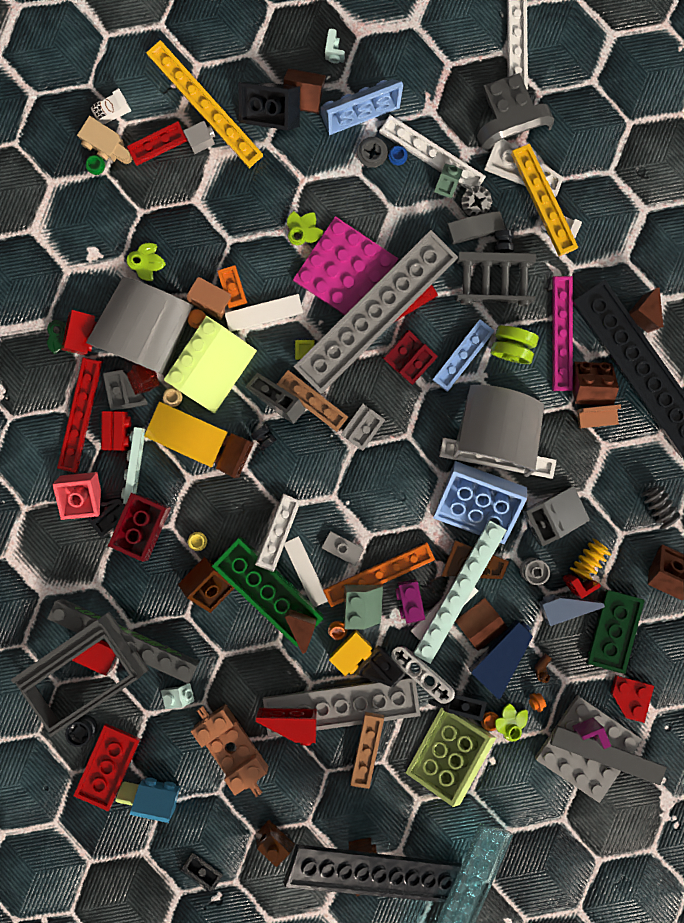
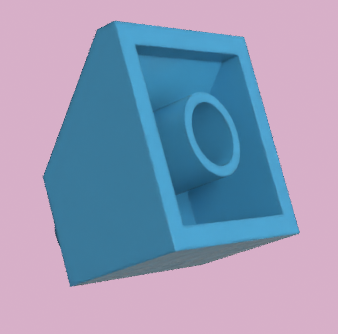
M154 778L142 779L138 786L130 815L169 823L176 808L180 786H176L173 782H157Z

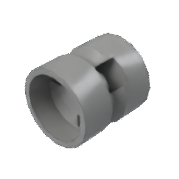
M527 558L520 566L521 576L533 585L544 584L550 577L549 566L537 558Z

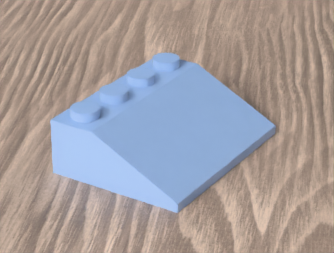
M394 79L389 81L382 80L374 87H364L356 94H346L340 100L335 102L328 101L320 107L321 116L328 134L337 133L400 108L403 90L402 81Z
M455 461L433 518L477 535H481L490 520L507 530L500 542L505 545L527 500V487Z

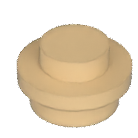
M168 388L163 394V400L168 406L176 407L182 402V393L176 388Z

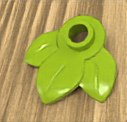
M293 211L287 219V225L290 229L288 239L293 245L299 246L305 242L314 243L324 233L323 230L315 227L316 215L314 212L300 217ZM298 233L301 235V238L295 239L294 235Z
M154 243L142 244L137 251H133L127 256L129 268L135 270L138 277L145 281H153V271H158L166 265L165 261L155 254L157 245ZM133 258H139L140 263H134Z
M508 703L502 710V717L495 719V728L499 733L503 734L506 740L512 742L520 739L522 735L521 729L527 724L528 711L523 709L516 712L515 708Z

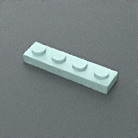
M134 427V431L130 433L132 446L131 450H128L127 453L129 466L124 473L126 486L122 489L121 499H124L123 504L127 503L131 493H137L144 435L146 429Z

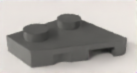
M123 370L103 373L110 411L148 405L146 399Z

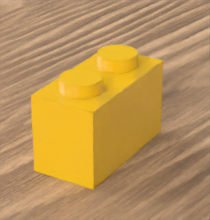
M355 629L329 656V661L344 676L348 673L353 674L359 667L357 664L362 659L365 661L372 654V645Z

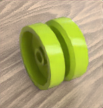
M498 326L495 337L499 341L492 344L490 353L507 361L531 364L534 353L530 349L537 346L538 335L517 327Z

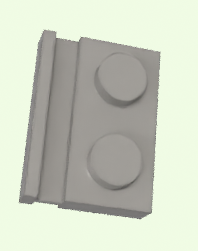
M362 404L341 433V436L363 451L385 419Z

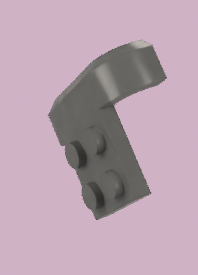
M520 73L483 85V92L495 118L485 124L477 134L483 150L490 151L496 142L542 125H547L548 130H551L554 124V117L547 104L533 105Z

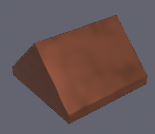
M288 69L283 84L300 86V111L319 114L326 76Z
M655 288L644 294L629 312L635 323L646 333H651L664 327L660 288Z
M483 598L455 620L477 651L508 629L486 598Z
M288 610L285 619L302 654H304L309 646L317 619L294 610Z

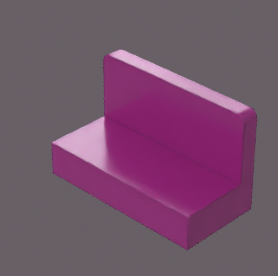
M594 717L572 726L582 740L593 737L603 749L611 747L604 727Z

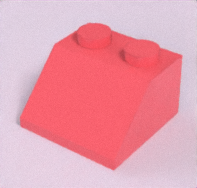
M97 472L62 475L53 483L61 520L100 515L101 488Z

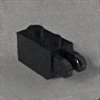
M455 689V695L451 702L443 704L436 699H429L428 704L443 708L447 713L479 721L483 720L487 704L483 696ZM440 690L443 693L442 696H444V698L448 697L447 690Z

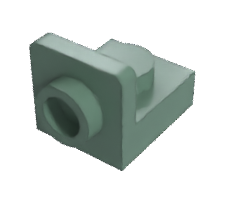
M445 164L434 192L452 199L463 170L455 165Z

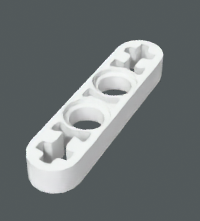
M400 646L392 651V659L438 702L445 704L453 700L455 695L454 689L408 648ZM402 651H403V652H404L403 657H404L405 659H403V658H402V659H399V658H398V657H399L398 652H402ZM412 663H417L420 666L419 673L412 672ZM428 675L432 676L435 680L432 687L426 684L425 679ZM440 690H447L448 697L442 698L443 693Z

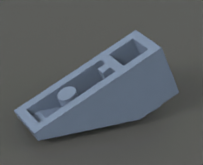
M554 594L544 596L543 600L539 601L545 622L549 626L605 607L604 603L600 601L554 596Z

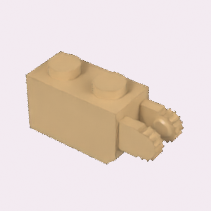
M89 116L77 134L82 141L81 145L90 151L93 148L97 151V155L106 161L110 159L115 162L117 159L125 164L132 162V156L125 149L120 135Z

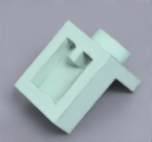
M329 29L325 60L331 63H343L345 51L338 50L340 38H337V30Z

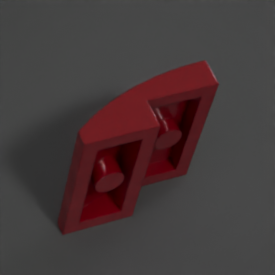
M407 330L382 359L413 385L438 356L410 330Z

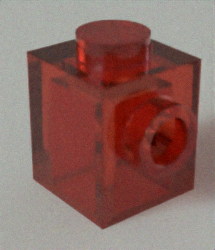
M139 364L132 366L133 369L127 373L135 395L151 391L160 385L157 373Z

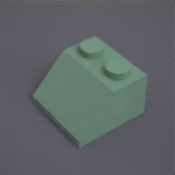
M344 585L343 624L345 629H367L381 623L383 585Z

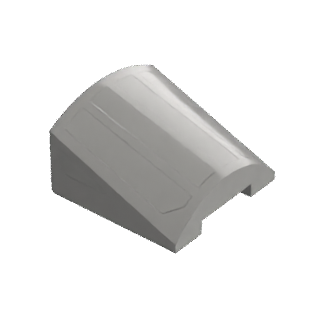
M123 277L86 343L165 376L188 323L187 318L194 305L145 283Z
M470 385L453 458H457L461 452L484 455L525 467L524 476H530L536 471L544 404L529 395L515 390L489 385Z

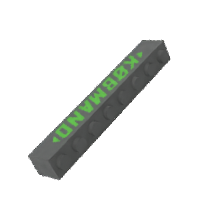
M61 598L55 601L47 619L79 633L102 616ZM118 624L122 629L120 634L133 652H138L146 665L185 683H190L200 661Z

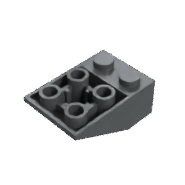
M574 486L522 510L537 544L540 546H545L558 540L590 521Z

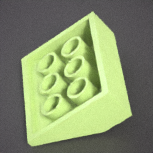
M206 316L164 378V381L215 414L257 350Z
M441 708L409 765L406 774L452 807L458 806L464 799L497 737L468 719L447 713Z

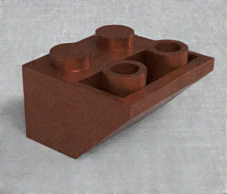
M574 362L572 392L575 404L614 405L619 386L613 364L606 362Z

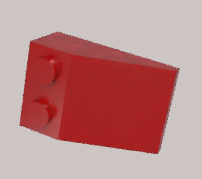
M259 708L256 716L257 723L295 743H300V745L309 746L312 743H316L317 709Z

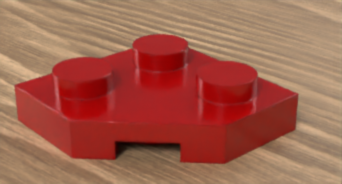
M615 674L610 693L618 704L623 716L645 723L654 685Z

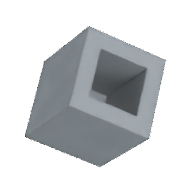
M205 121L183 130L194 154L215 145L213 137H215L211 125L207 127Z

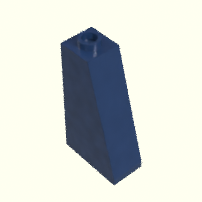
M515 620L468 668L498 699L502 697L533 638V635L529 632L531 628L524 621L519 623Z

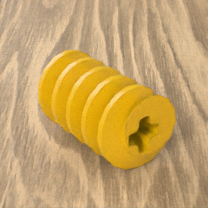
M594 538L592 540L595 544H587L590 550H583L586 556L579 555L578 558L581 562L575 561L574 565L576 568H569L584 580H593L590 573L597 574L594 567L602 568L599 561H607L603 556L604 554L611 556L608 548Z

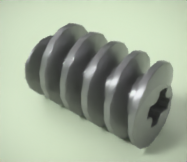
M664 486L651 488L641 494V496H648L644 501L645 503H652L648 510H656L652 514V516H659L655 522L663 523L659 529H665L673 525L681 517L680 513H675L677 508L671 506L673 501L671 499L667 500L669 494L663 493L666 489Z

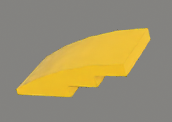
M159 401L144 437L209 467H213L228 432Z

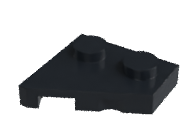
M120 498L106 503L102 502L100 503V515L86 518L99 536L105 538L116 528L126 504H123V500Z

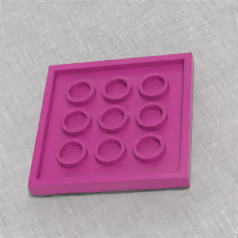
M335 216L293 281L343 315H346L396 265L399 259Z

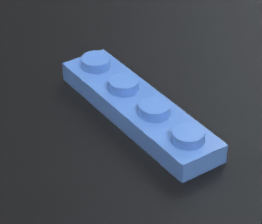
M479 319L432 381L448 392L495 330Z

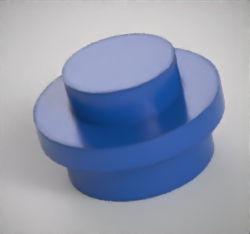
M394 146L389 151L388 157L393 165L400 166L406 162L408 154L404 147Z

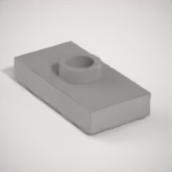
M330 531L322 546V549L356 566L364 548Z

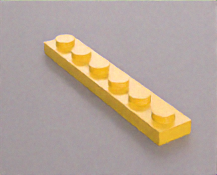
M530 143L512 150L511 156L558 256L576 250L578 245Z

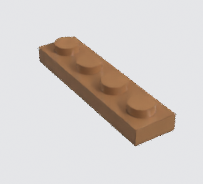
M289 370L277 383L279 387L297 397L306 409L337 432L348 419L347 415Z
M364 713L350 786L370 788L384 723V715Z

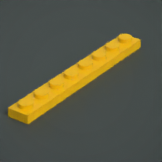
M161 40L146 52L154 64L248 168H251L263 157V153Z

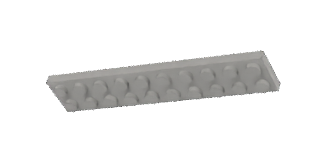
M430 230L294 368L322 394L458 259V256Z

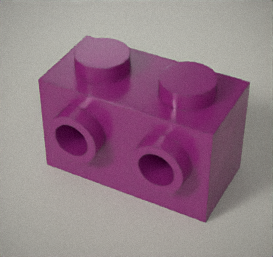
M413 579L398 582V588L395 591L397 600H401L402 607L399 608L401 619L405 618L406 624L425 620L418 581Z

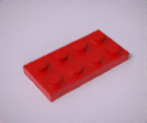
M105 724L74 793V797L109 811L141 738Z

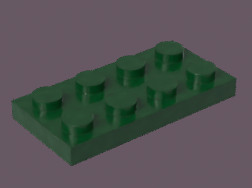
M608 589L605 590L602 601L605 607L601 608L586 661L587 664L622 674L626 673L645 602L644 599Z

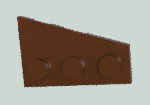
M454 540L441 576H457L473 547ZM492 555L480 578L502 579L509 561Z

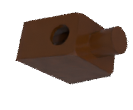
M270 820L256 832L257 849L275 867L281 864L295 846Z

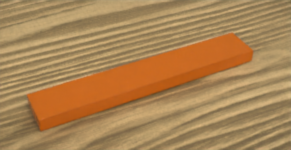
M426 542L323 589L330 606L333 607L344 602V585H381L434 561L435 558Z

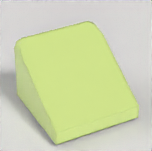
M123 782L116 797V802L132 806L139 785Z

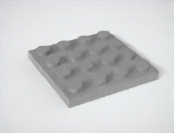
M576 695L557 724L574 731L573 725L594 717L604 727L612 746L634 753L642 741L639 736L578 695ZM553 730L535 756V759L600 803L621 771L551 745L550 741L554 733Z

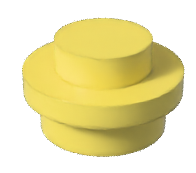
M194 532L188 538V545L194 551H201L207 545V537L201 532Z

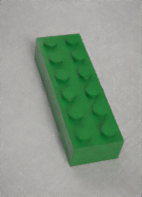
M239 537L212 567L297 647L298 644L285 619L287 611L294 610L316 618V626L324 619V615L276 569L274 572L255 565L259 553L242 537Z

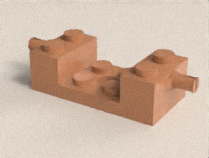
M226 704L210 715L204 706H201L196 711L203 720L194 725L191 733L201 747L206 745L225 773L224 781L235 796L244 789L250 788L255 797H258L262 791L256 783L267 774L269 766ZM229 742L234 743L236 750L228 751L226 744Z

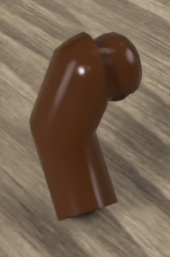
M546 653L542 655L535 665L536 678L542 683H547L550 680L546 667L552 658Z

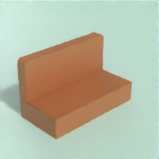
M200 277L196 279L187 294L188 303L219 320H222L225 315V307L231 299L230 293Z
M621 405L578 409L579 429L618 425L617 409H621Z

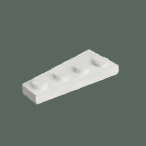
M505 139L496 142L486 164L485 171L525 186L511 156L512 150L517 149L518 146L513 142L509 143ZM540 164L556 197L563 177L546 165Z

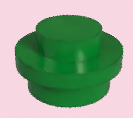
M93 155L87 159L86 168L89 173L99 175L105 170V161L100 156Z

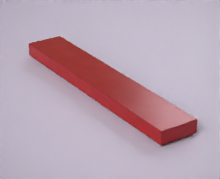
M82 357L57 469L74 473L78 472L103 364L102 361Z

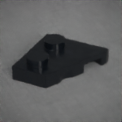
M377 646L372 654L354 672L358 676L389 687H394L406 675V672L381 646Z

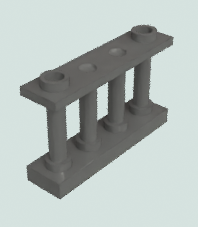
M458 253L457 264H461L463 267V294L457 295L456 302H461V305H471L472 302L518 303V306H529V303L535 301V296H528V268L536 262V254ZM473 264H481L480 266L482 267V295H470L471 267ZM492 265H500L501 295H489L490 267ZM511 265H519V268H521L520 296H509V268Z

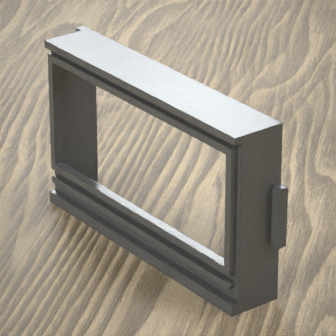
M110 612L11 679L12 683L17 685L50 733L49 737L139 679L149 670L138 652H133L120 634L122 629ZM104 638L129 675L59 722L35 685Z

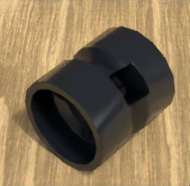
M83 715L71 723L65 731L67 742L74 747L84 746L97 731L96 720L89 715Z

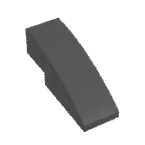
M500 211L468 217L448 223L446 226L452 245L495 234V231L506 230Z

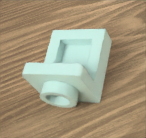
M190 683L180 687L161 690L165 709L183 708L194 702Z

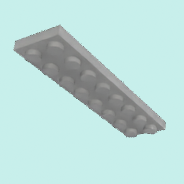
M411 677L402 678L394 687H389L379 682H369L263 697L264 708L317 709V730L360 725L363 723L365 712L384 715V721L420 716L416 681ZM267 728L268 737L280 736V734Z

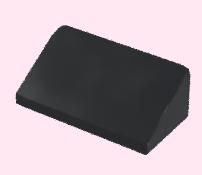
M191 853L179 870L209 893L214 891L223 874L194 853Z

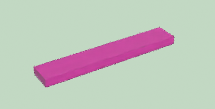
M573 276L552 277V391H573Z

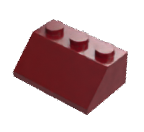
M131 493L108 547L142 562L149 560L171 507L153 499Z

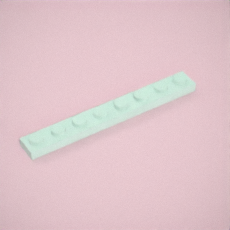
M490 520L488 521L414 650L413 654L431 664L505 535L506 529Z

